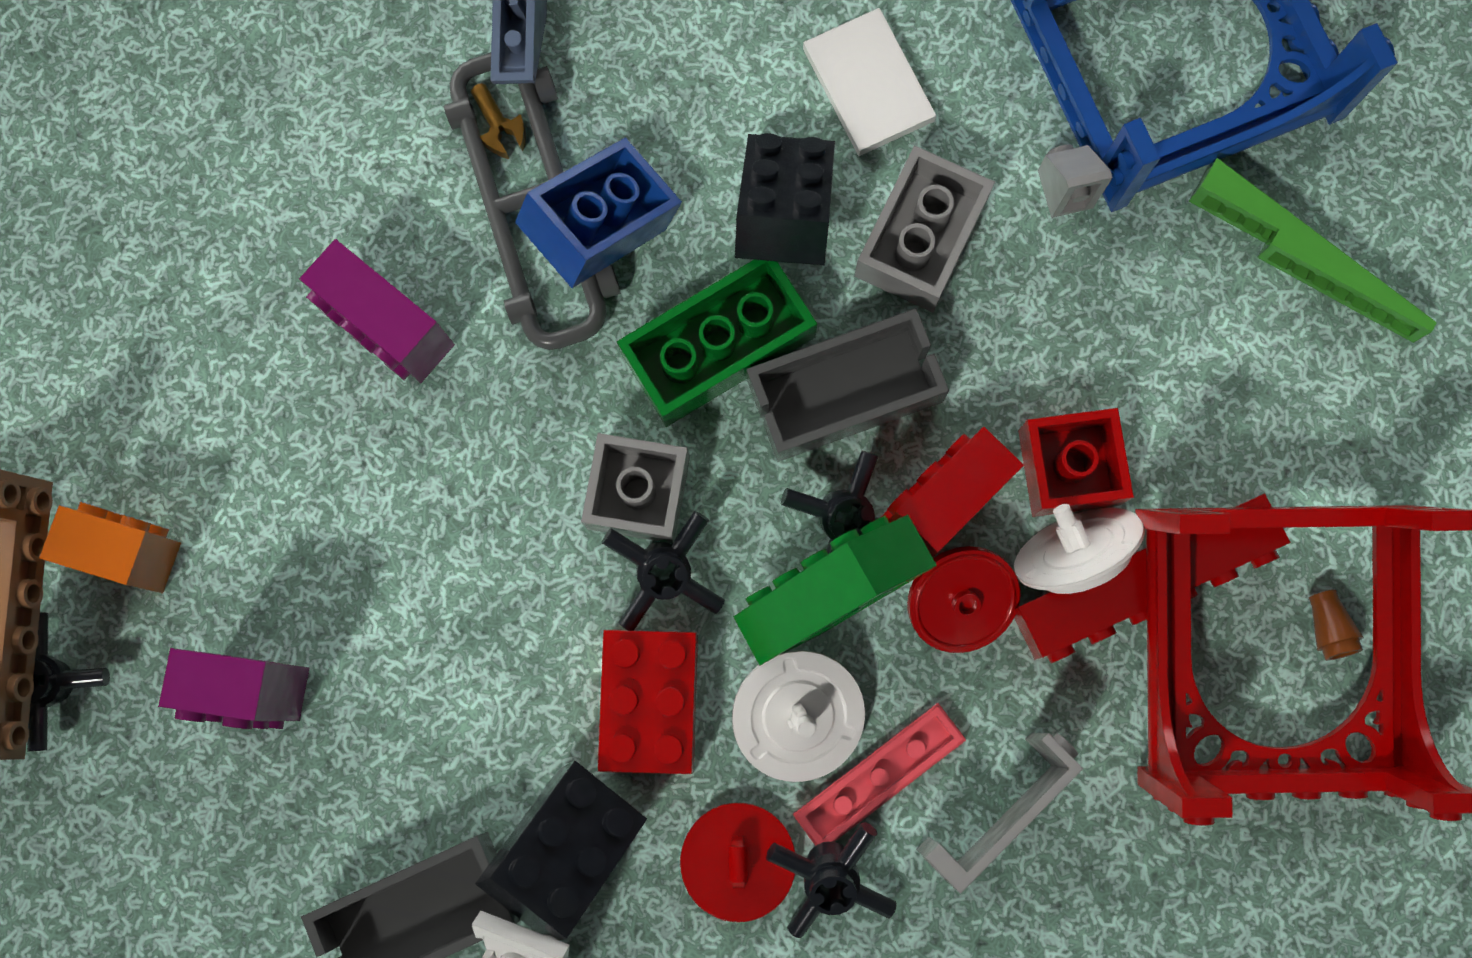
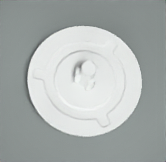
M1069 504L1059 505L1053 510L1057 522L1038 532L1021 548L1014 562V571L1019 581L1024 585L1034 589L1047 590L1052 593L1071 594L1095 588L1117 576L1129 564L1132 555L1138 550L1144 539L1145 529L1137 514L1121 508H1099L1073 515Z
M806 650L784 652L763 665L756 666L739 687L732 710L734 736L746 759L762 773L775 779L790 782L814 780L829 774L841 766L856 748L865 722L863 696L858 684L849 671L829 656Z

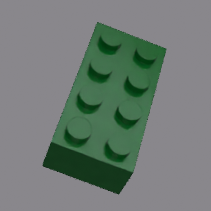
M752 260L616 342L625 362L662 422L668 427L746 380L748 368L787 355L816 338L817 322L778 262Z
M885 515L861 528L860 530L863 533L861 536H859L856 529L839 536L830 542L832 547L831 553L828 554L826 549L816 552L800 562L804 569L802 572L794 568L772 581L776 588L773 591L770 586H767L745 599L749 606L733 617L759 666L774 659L781 653L788 652L820 636L937 566L909 515L889 522Z

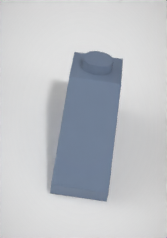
M493 0L490 80L492 84L535 83L547 18V0Z

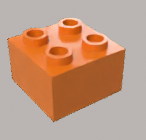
M80 502L77 510L58 506L39 559L124 585L163 593L181 542L166 538L169 529Z

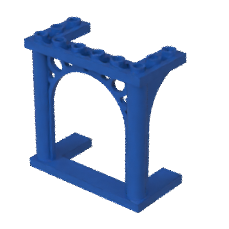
M1011 0L1079 146L1089 145L1111 171L1113 178L1102 193L1111 213L1126 207L1136 193L1211 164L1216 158L1221 160L1323 118H1326L1329 125L1345 119L1398 63L1395 58L1394 47L1391 41L1384 37L1378 23L1361 29L1339 54L1336 44L1328 38L1320 23L1319 11L1314 3L1309 0H1252L1263 17L1269 37L1268 67L1262 83L1255 94L1233 112L1153 144L1141 117L1125 123L1113 141L1051 13V10L1076 0ZM1282 39H1286L1291 51L1284 49ZM1292 63L1300 66L1306 81L1292 82L1284 78L1279 71V65ZM1275 86L1281 93L1276 98H1271L1270 87Z

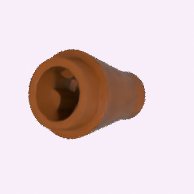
M1328 590L1310 596L1317 651L1323 652L1325 660L1340 659L1363 651L1360 640L1364 637L1339 599L1337 590Z

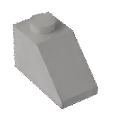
M1070 144L1058 146L1045 155L1038 169L1051 218L1093 209L1113 178L1108 166L1089 145L1073 148V145Z

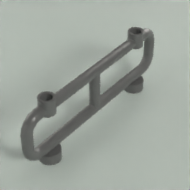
M490 52L467 60L460 64L453 72L449 83L452 102L444 105V110L452 130L461 128L512 294V298L504 300L509 320L512 325L521 323L526 337L537 347L547 350L561 349L596 335L602 328L607 314L604 299L621 294L611 264L581 283L589 307V315L584 322L552 333L545 332L540 327L535 304L529 293L505 214L521 209L527 192L541 184L502 197L499 196L487 154L480 138L477 118L466 89L467 83L471 78L491 71ZM548 66L537 69L535 83H521L518 86L547 178L550 180L564 171L542 106L559 99Z

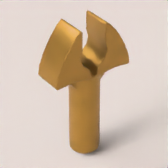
M484 83L476 84L471 89V94L490 125L489 132L480 136L483 145L494 154L509 159L501 143V132L505 131L506 134L513 135L523 151L526 142V130L521 115L512 120L504 118L487 86Z

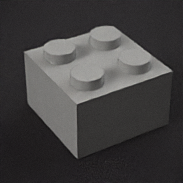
M598 433L581 523L588 530L607 533L612 528L624 536L673 543L677 534L690 461L688 448Z

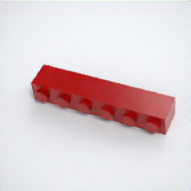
M1264 493L1236 507L1272 506ZM1230 528V534H1190L1191 599L1198 596L1195 587L1209 580L1213 587H1217L1239 577L1235 569L1251 562L1255 569L1280 558L1276 549L1291 543L1284 529ZM1146 548L1134 553L1131 561L1122 572L1100 586L1071 594L1050 592L1015 608L1016 615L1014 619L1034 660L1047 656L1050 663H1054L1075 653L1076 651L1072 644L1088 637L1091 644H1094L1116 634L1117 632L1113 625L1129 618L1132 625L1147 620Z

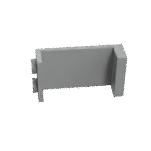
M1031 733L1025 739L1051 767L958 861L930 837L916 849L947 883L960 894L1083 770L1074 760L1078 752L1060 734L1057 733L1053 737L1049 733Z

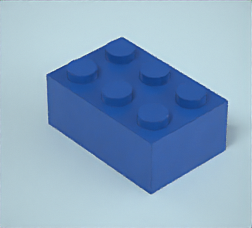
M625 137L527 192L515 223L568 285L574 288L664 232L682 201Z

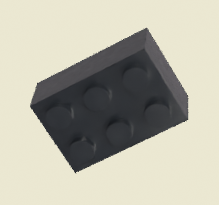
M771 133L761 135L748 134L736 216L735 258L825 266L835 141L822 140L817 137H781Z
M574 760L557 770L475 884L534 931L551 935L557 940L567 939L647 818Z

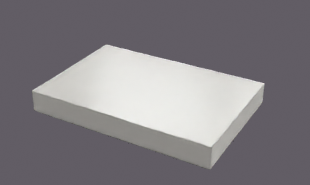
M880 8L803 42V50L858 156L935 122L936 114Z

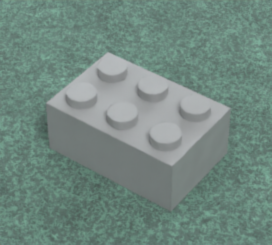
M914 145L859 256L854 277L933 313L989 198L995 181Z

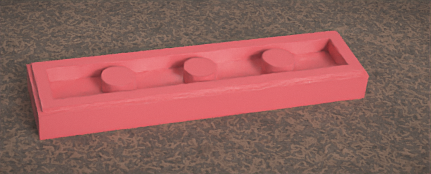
M936 703L792 815L815 846L823 842H835L965 742L966 739L940 704Z

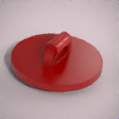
M965 546L943 552L933 558L937 565L936 567L917 577L912 582L907 600L910 622L916 633L925 643L944 652H970L992 643L1010 626L1016 615L1015 608L1019 607L1020 586L1015 572L1000 555L986 548Z
M727 803L703 814L687 833L680 856L682 879L694 902L708 914L730 922L756 920L773 911L787 896L795 877L794 873L766 860L768 849L773 843H777L795 852L794 844L785 826L766 809L749 803Z

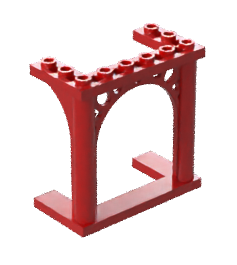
M1415 505L1135 509V514L1138 515L1144 529H1146L1148 766H1137L1138 785L1151 794L1153 799L1160 801L1168 807L1169 811L1183 818L1185 823L1199 826L1213 825L1215 818H1233L1232 797L1229 794H1246L1247 798L1254 800L1275 799V793H1292V796L1295 798L1315 800L1322 798V792H1338V795L1341 797L1363 799L1368 797V791H1384V795L1406 800V805L1409 807L1428 811L1429 817L1433 819L1460 821L1462 820V813H1472V788L1457 782L1446 768L1434 744L1425 713L1421 681L1420 530H1472V509ZM1372 526L1373 661L1366 690L1356 708L1346 720L1328 734L1311 742L1296 746L1271 747L1246 741L1228 731L1215 719L1204 704L1198 692L1192 670L1190 534H1230V528ZM1186 694H1187V696H1188V698H1189V700H1190V701L1187 702V703H1186ZM1376 711V716L1373 723L1378 725V731L1365 724V717ZM1189 715H1199L1201 726L1192 729L1186 736V727L1193 728ZM1351 733H1361L1370 742L1371 755L1367 760H1355L1348 753L1346 739ZM1218 735L1221 740L1219 753L1213 760L1207 763H1197L1194 758V752L1198 743L1207 736ZM1326 749H1334L1337 758L1342 763H1337L1329 758H1324L1325 762L1322 763L1321 753ZM1244 751L1246 753L1245 762L1243 763L1238 759L1229 762L1232 752ZM1280 755H1288V762L1286 764L1278 763Z

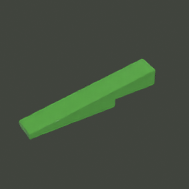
M1216 158L1204 173L1189 199V202L1264 242L1265 244L1257 258L1414 343L1431 333L1437 322L1220 159Z

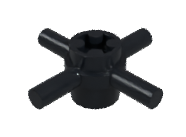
M861 450L848 489L831 492L823 500L786 488L781 498L782 506L819 517L822 530L830 538L826 548L828 554L832 552L831 541L853 529H856L859 536H861L863 533L860 529L878 519L875 517L872 504L864 496L878 456ZM852 506H855L857 511L854 512L850 526L845 528L842 522L835 521L838 511L847 514L851 512Z
M694 511L672 544L656 542L649 545L646 549L612 528L605 534L602 544L636 565V576L641 587L618 622L624 629L634 631L655 599L670 600L681 593L714 614L720 611L725 599L691 579V566L686 557V554L709 522V519L704 515ZM669 562L675 566L679 565L674 567L673 571L669 574L670 578L665 580H659V577L651 573L655 564L659 569L667 568Z
M40 612L39 640L35 654L34 689L30 703L27 752L47 750L48 707L61 703L68 698L73 688L107 686L110 681V673L107 668L71 670L65 663L48 655L49 613ZM44 675V685H38L39 678H37L36 676Z
M866 822L861 823L846 846L836 842H823L816 845L810 850L807 858L777 843H773L770 846L766 855L767 861L804 878V890L808 898L787 926L791 935L796 938H802L820 913L840 915L850 910L855 903L888 919L893 916L897 906L896 901L860 884L859 870L856 863L878 834L872 825Z

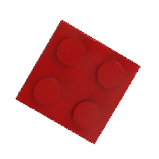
M1118 408L1027 419L1018 430L1032 517L1054 514L1053 510L1062 504H1069L1072 512L1121 506L1134 498Z

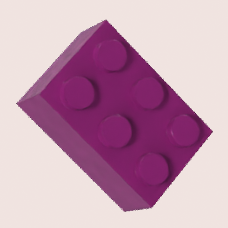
M337 239L331 242L299 278L311 290L306 296L310 302L336 325L341 326L366 350L377 356L404 381L411 375L419 383H422L455 345L432 317Z
M170 648L158 707L176 709L174 718L179 720L222 722V726L241 729H283L284 721H300L310 667Z

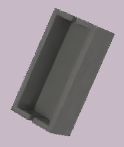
M917 308L747 369V382L760 417H764V428L777 462L943 403L949 389L935 354L926 356L931 344ZM925 359L922 366H920L919 360Z
M485 832L301 916L316 958L337 947H340L342 956L337 958H446L483 940L482 938L475 937L472 923L480 910L517 924L521 921L518 917L475 884L497 854L489 833Z

